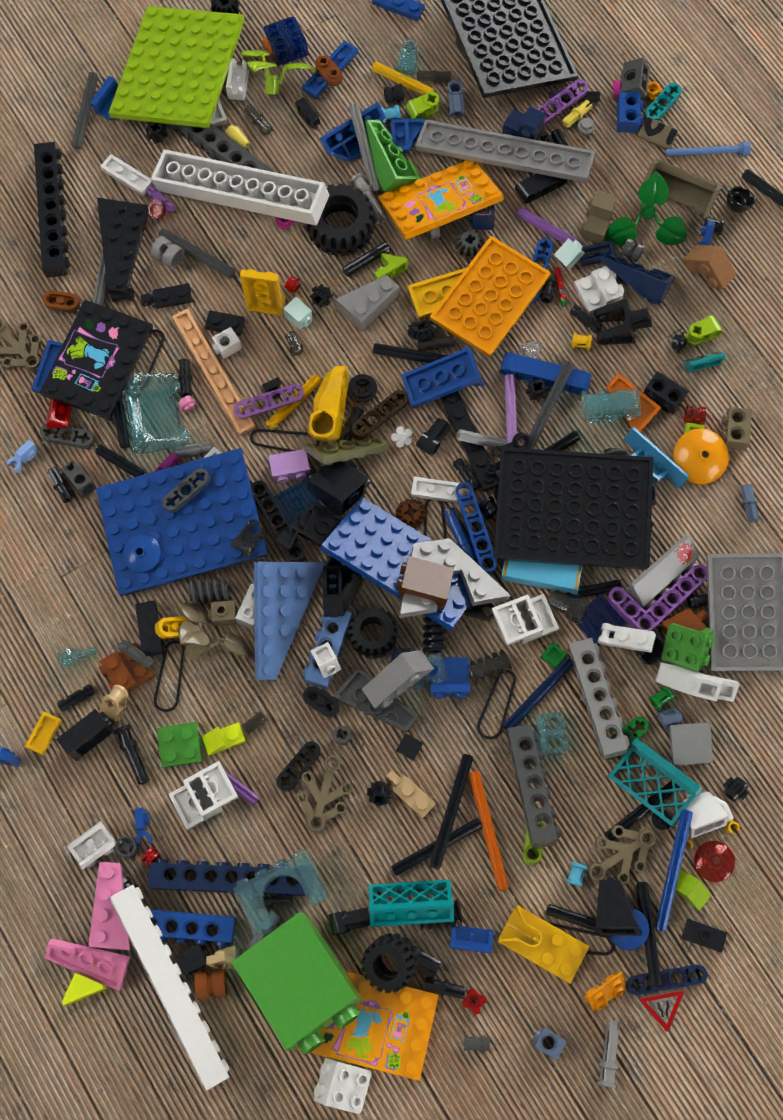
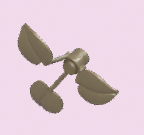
M184 602L181 605L183 616L191 621L183 622L179 628L180 645L189 644L184 651L187 658L197 661L202 653H207L208 650L222 642L224 648L228 651L251 659L252 655L246 642L241 637L232 633H226L224 638H220L206 647L209 644V638L203 633L201 627L202 624L208 625L210 623L208 613L202 607L193 603Z

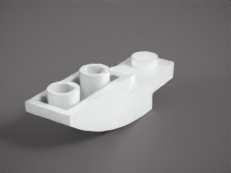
M660 663L655 679L656 682L672 689L716 702L717 699L734 702L740 685L738 681L705 675L699 671L666 663Z

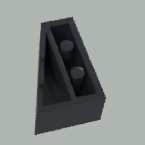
M323 566L324 617L336 618L345 615L362 586V575L347 566Z

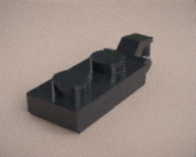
M189 283L149 291L150 293L140 295L143 307L152 305V307H157V309L193 302Z

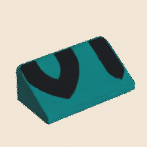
M713 352L684 360L683 363L687 373L720 365L726 355L722 352Z

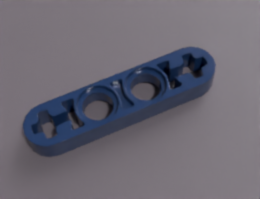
M701 965L660 971L662 985L658 988L650 986L648 973L634 975L627 979L626 988L631 994L640 995L697 985L706 981L707 971ZM695 968L702 972V976L699 977L698 981L696 977L688 978L690 983H687L685 969H687V974L694 973ZM674 972H679L682 975V982L680 984L672 982L671 976ZM643 977H647L646 983L649 990H646V986L638 987L639 991H636L635 988H631V984L634 983V979H636L637 982H644L645 980Z

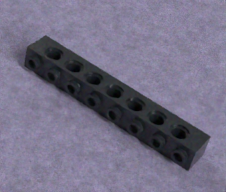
M55 142L34 144L42 270L46 278L68 275L67 268H70L69 258L66 257L69 247L67 241H65V236H68L66 225L64 226V221H66V212L63 210L65 198L61 190H64L63 179L60 178V175L63 174L62 164H59L62 154L60 148L57 149Z

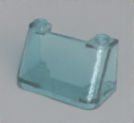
M133 373L124 389V399L135 454H145L185 446L189 442V431L185 427H180L175 396L180 391V382L177 380L176 373Z

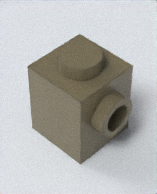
M234 600L211 602V609H208V618L212 620L214 626L237 624L235 619L237 610Z

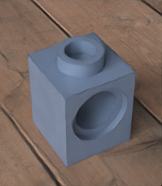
M542 1027L541 1031L537 1029L532 1038L534 1042L533 1047L554 1060L558 1059L567 1042ZM546 1036H550L553 1039V1046L550 1049H545L542 1044Z

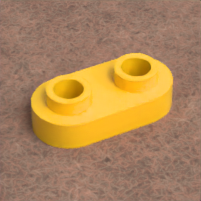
M184 616L163 618L155 624V632L162 639L179 638V627L183 622L190 621Z

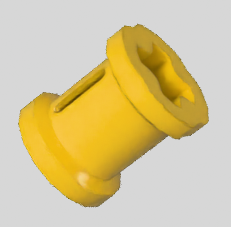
M573 332L571 348H586L587 351H590L592 334L586 336Z

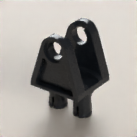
M627 299L600 307L594 311V318L598 322L623 321L621 325L597 333L596 339L600 345L636 343V330L652 327L648 308L631 311Z

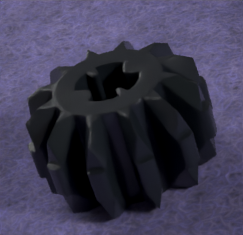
M211 0V12L239 14V1Z

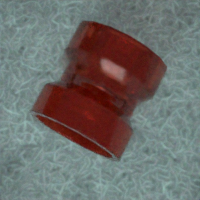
M687 405L684 413V424L694 422L704 425L706 407L695 409L693 406Z

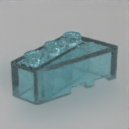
M639 389L615 390V392L610 393L598 390V394H587V391H581L583 415L589 423L600 422V419L617 421L620 417L636 419L642 415Z

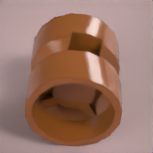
M225 969L213 970L211 974L207 971L195 973V994L197 1000L210 999L211 995H214L215 998L227 997L228 989Z

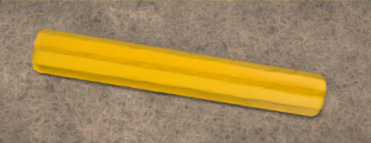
M377 61L372 65V71L398 84L401 83L403 86L421 95L434 92L433 88Z
M314 374L302 386L304 391L302 400L280 407L266 421V426L270 430H274L322 382L321 378ZM297 391L294 394L295 398L299 397L298 394L301 393V391Z

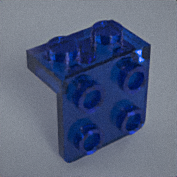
M292 16L264 26V33L273 50L274 62L277 66L308 55L307 41L295 17Z

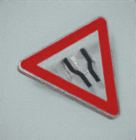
M676 989L640 996L639 1002L663 1030L669 1032L682 1001L684 990Z

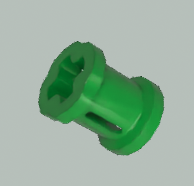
M663 686L660 692L650 696L648 699L651 705L660 712L662 707L669 701L673 702L675 697L669 688Z

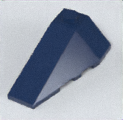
M607 253L603 254L599 259L642 297L647 298V301L653 304H660L665 299L676 277L656 268L647 270L639 263H632L630 265L626 259Z

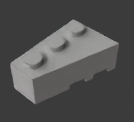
M385 275L336 298V310L362 332L399 298L400 286Z
M422 650L401 653L362 688V691L374 708H386L393 703V699L406 692L409 687L434 670Z

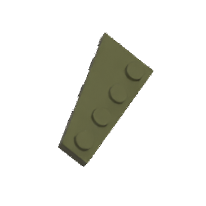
M380 437L365 438L363 440L356 439V443L347 440H340L339 444L321 442V446H313L312 443L305 444V451L323 465H332L334 462H346L352 458H364L366 455H378L381 452L389 451V443Z

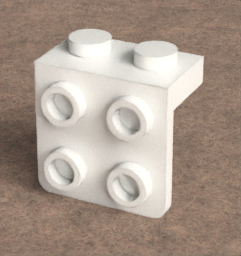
M325 1057L324 1063L320 1068V1078L314 1090L313 1100L325 1106L359 1114L364 1105L372 1073L370 1070Z

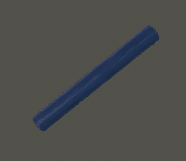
M565 658L503 724L504 730L507 731L508 728L516 727L573 667L574 664L571 659Z

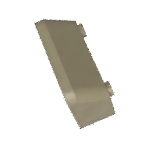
M655 160L651 163L643 182L656 171L666 181L670 199L692 207L695 210L694 214L700 217H708L722 188L721 185L661 160Z

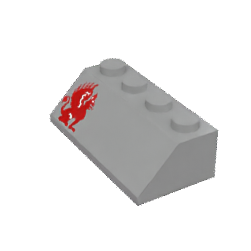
M687 534L683 536L630 584L626 592L643 609L645 607L649 609L656 602L655 598L658 595L662 597L670 589L668 586L671 583L676 584L683 577L682 574L686 570L690 571L697 565L696 560L699 555Z

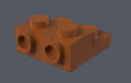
M133 643V644L130 645L131 647H132V645H133V646H135L136 648H138L137 645H136V643ZM115 651L99 661L102 665L99 667L104 677L108 676L111 680L108 683L111 690L117 684L123 686L127 692H130L155 677L151 668L146 669L142 666L141 662L139 664L128 657L126 652Z

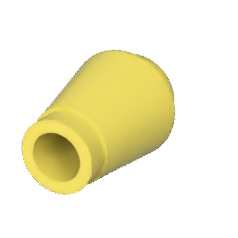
M232 124L226 129L225 134L244 149L249 147L250 141H248L238 126Z

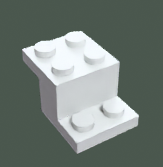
M527 594L492 608V613L506 645L520 640L522 644L559 631L558 624L544 594L531 599Z
M220 761L183 780L184 786L168 794L187 831L222 812V806L238 798Z

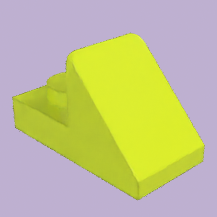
M239 722L222 729L216 727L202 736L208 756L246 742Z

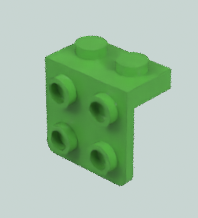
M675 623L670 624L665 639L662 659L691 670L700 671L708 666L710 662V655L708 654L715 641L713 636L714 630L705 628L702 631H698Z

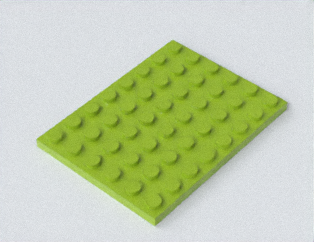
M147 6L109 110L110 118L209 128L245 21L244 14Z

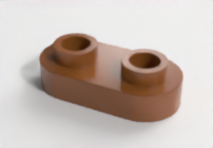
M319 56L315 60V69L328 85H340L343 80L342 71L328 56Z
M51 290L43 296V302L46 308L50 310L72 313L80 307V301L73 293Z

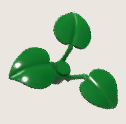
M656 171L639 188L638 196L641 200V212L638 213L635 223L632 224V220L629 217L618 218L609 226L605 234L607 241L624 246L628 238L636 239L637 231L634 227L638 225L640 218L649 219L653 217L660 226L656 230L655 235L661 243L676 245L682 243L687 238L686 226L683 220L673 216L666 218L662 224L655 213L654 204L663 205L669 198L668 185L664 178Z

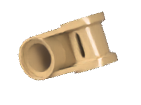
M114 685L111 693L103 697L99 712L103 711L108 718L118 722L126 711L127 690L121 685Z

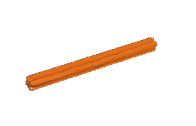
M474 771L469 773V779L497 888L499 891L507 890L509 885L480 772Z

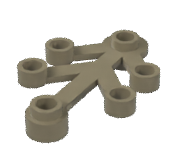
M0 319V335L12 346L0 347V356L20 355L23 358L11 359L10 357H5L1 361L2 366L6 370H10L13 367H25L29 372L38 371L42 360L38 356V349L42 344L41 337L38 334H33L30 337L31 351L29 354L26 351L27 334L30 332L28 323L22 322L18 325L19 340L17 342L6 330L3 320Z
M335 755L328 756L324 761L326 772L320 791L313 780L314 777L311 772H304L301 775L302 782L308 786L317 802L315 812L308 802L306 792H298L296 794V801L301 803L308 816L306 827L314 833L321 832L325 828L327 820L338 814H344L347 810L345 803L338 802L333 809L323 813L326 804L352 791L351 784L344 782L338 789L328 794L334 771L338 770L341 765L340 759ZM330 760L335 761L336 765L334 767L328 765ZM305 774H309L311 776V780L309 782H306L304 780ZM347 784L349 786L348 792L342 790L343 785ZM303 793L306 796L304 801H299V794ZM339 804H342L344 806V810L342 812H339L337 810V806ZM317 818L319 820L318 826L312 825L313 819Z
M620 825L613 826L611 833L614 837L622 838L624 836L635 839L630 844L607 840L603 836H598L595 839L597 848H608L618 852L600 864H591L588 868L590 878L596 881L602 880L606 875V870L623 859L621 871L617 873L616 879L620 880V876L625 874L626 879L621 881V883L627 884L630 880L629 871L633 852L640 848L638 860L634 861L633 869L636 872L643 873L647 868L648 848L652 847L656 842V834L650 828H641L637 832L624 829ZM617 828L621 829V833L619 835H616L615 833ZM644 834L648 835L647 841H643ZM600 839H604L605 843L603 846H599ZM641 862L643 865L642 869L638 870L637 864ZM594 868H598L599 870L598 874L596 875L593 874Z

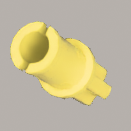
M585 100L577 108H573L571 113L562 119L563 126L569 128L576 121H580L587 112L592 110V104L585 107L590 103L588 100Z

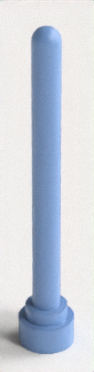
M750 141L738 144V146L667 149L665 155L738 153L741 156H749L751 145Z

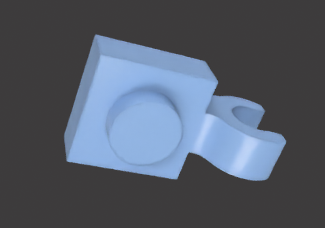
M28 440L15 452L16 455L7 461L8 466L10 467L17 463L13 470L16 473L22 470V463L32 460L36 456L38 449Z

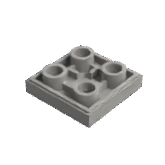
M710 722L669 725L672 765L713 763Z

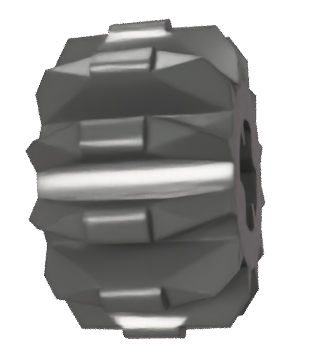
M467 228L466 232L461 230L459 235L455 237L456 243L454 247L457 249L458 255L463 254L464 259L470 256L472 260L474 255L476 256L485 244V239L482 238L481 232L476 233V229L470 231Z

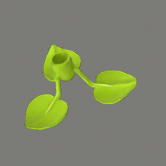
M263 50L241 52L243 57L259 56L263 62L248 61L247 65L254 73L264 68L266 77L265 94H279V84H283V77L287 70L311 69L317 73V70L310 65L291 63L284 66L280 79H278L277 75L269 74L270 67H277L275 63L266 62L265 56H270L269 52Z

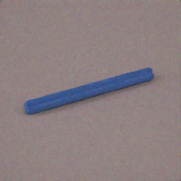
M683 809L680 814L655 924V929L660 931L667 930L693 812Z

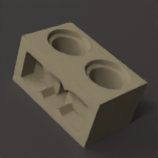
M729 407L727 412L723 413L722 424H725V429L722 430L721 438L726 443L728 449L746 451L750 444L752 409ZM733 418L739 419L740 422H735ZM731 435H736L739 439L736 440Z

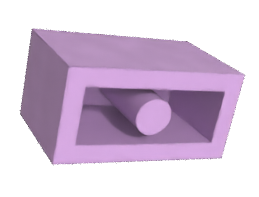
M305 449L269 455L274 483L283 484L289 480H304L309 477L310 468Z

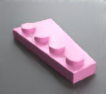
M51 939L47 945L45 959L120 991L124 984L130 956Z

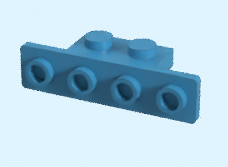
M635 427L628 432L624 441L635 450L630 456L654 457L653 483L656 485L666 477L677 488H681L689 478V475Z

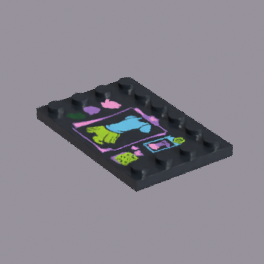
M84 300L40 390V395L110 420L153 329V324Z

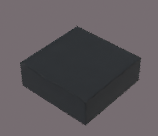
M406 733L396 752L414 761L423 743Z

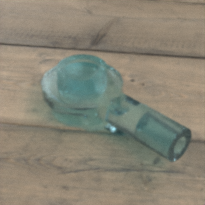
M96 648L85 650L63 649L58 653L57 662L64 666H69L78 658L97 655Z

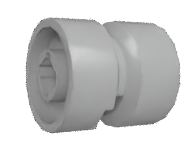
M164 236L157 238L150 250L152 257L160 262L162 261L163 264L171 269H175L181 263L185 253L183 248L172 244V241Z

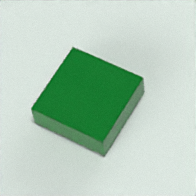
M552 642L540 658L555 670L568 654Z

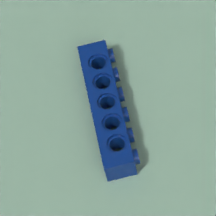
M151 910L153 917L150 919H154L163 935L160 939L163 942H166L167 938H175L174 942L187 943L188 939L195 940V944L208 945V941L216 942V946L228 947V943H234L235 917ZM175 921L177 929L175 932L169 933L167 926L170 922ZM191 923H196L198 930L195 934L190 935L188 933V926ZM211 925H217L218 933L216 936L211 937L208 934V929Z

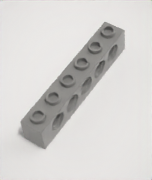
M592 638L569 643L568 651L574 664L573 667L602 759L605 760L626 754L627 747H630L627 735L623 736L622 733L623 722L620 716L617 717L615 711L617 709L616 700L610 696L611 685L608 679L605 680L603 674L605 673V666L603 661L599 662L598 655L600 653L597 643H593ZM589 658L593 663L585 664L582 660ZM595 676L598 678V682L592 683L588 678ZM600 694L604 697V700L597 701L594 696ZM607 713L610 715V719L603 720L600 714ZM612 731L616 734V738L610 739L606 736V733Z

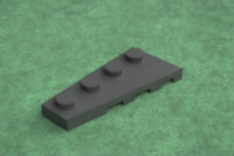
M359 667L333 696L336 700L405 733L408 732L419 718L417 714L397 698L393 699V703L386 708H374L362 691V688L373 678Z

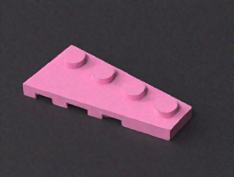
M99 862L88 947L131 950L129 937L109 897L124 890L122 865L120 863Z

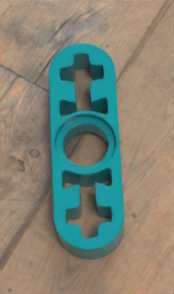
M677 83L668 84L646 109L644 120L646 117H650L659 121L680 98L681 86ZM676 91L669 97L670 92ZM665 101L667 106H660L658 102ZM655 109H656V110H657L656 115H653V116L651 117L650 115H652V114L655 112Z

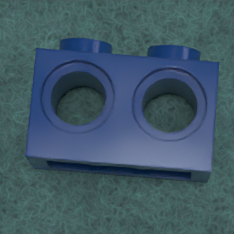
M619 92L616 132L637 133L639 126H642L643 115H640V111L643 110V100H640L641 93Z

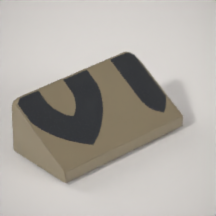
M646 117L637 137L667 150L671 148L675 141L678 130L655 119Z

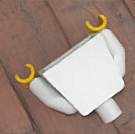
M686 791L684 792L688 799L691 795ZM708 791L697 796L686 809L693 812L688 833L691 839L724 826L728 834H733L730 828L731 825L734 826L735 830L740 829V825L732 820L734 817L728 804L718 797L712 796ZM687 837V841L689 842V847H690V849H692V848H693V843H692V841L689 840L688 837Z

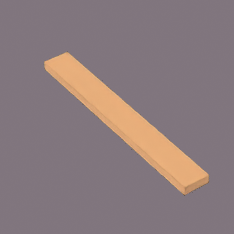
M189 309L172 316L174 323L239 436L255 429L256 426L251 417L240 419L235 415L234 406L241 400ZM241 405L237 413L244 415L246 408Z

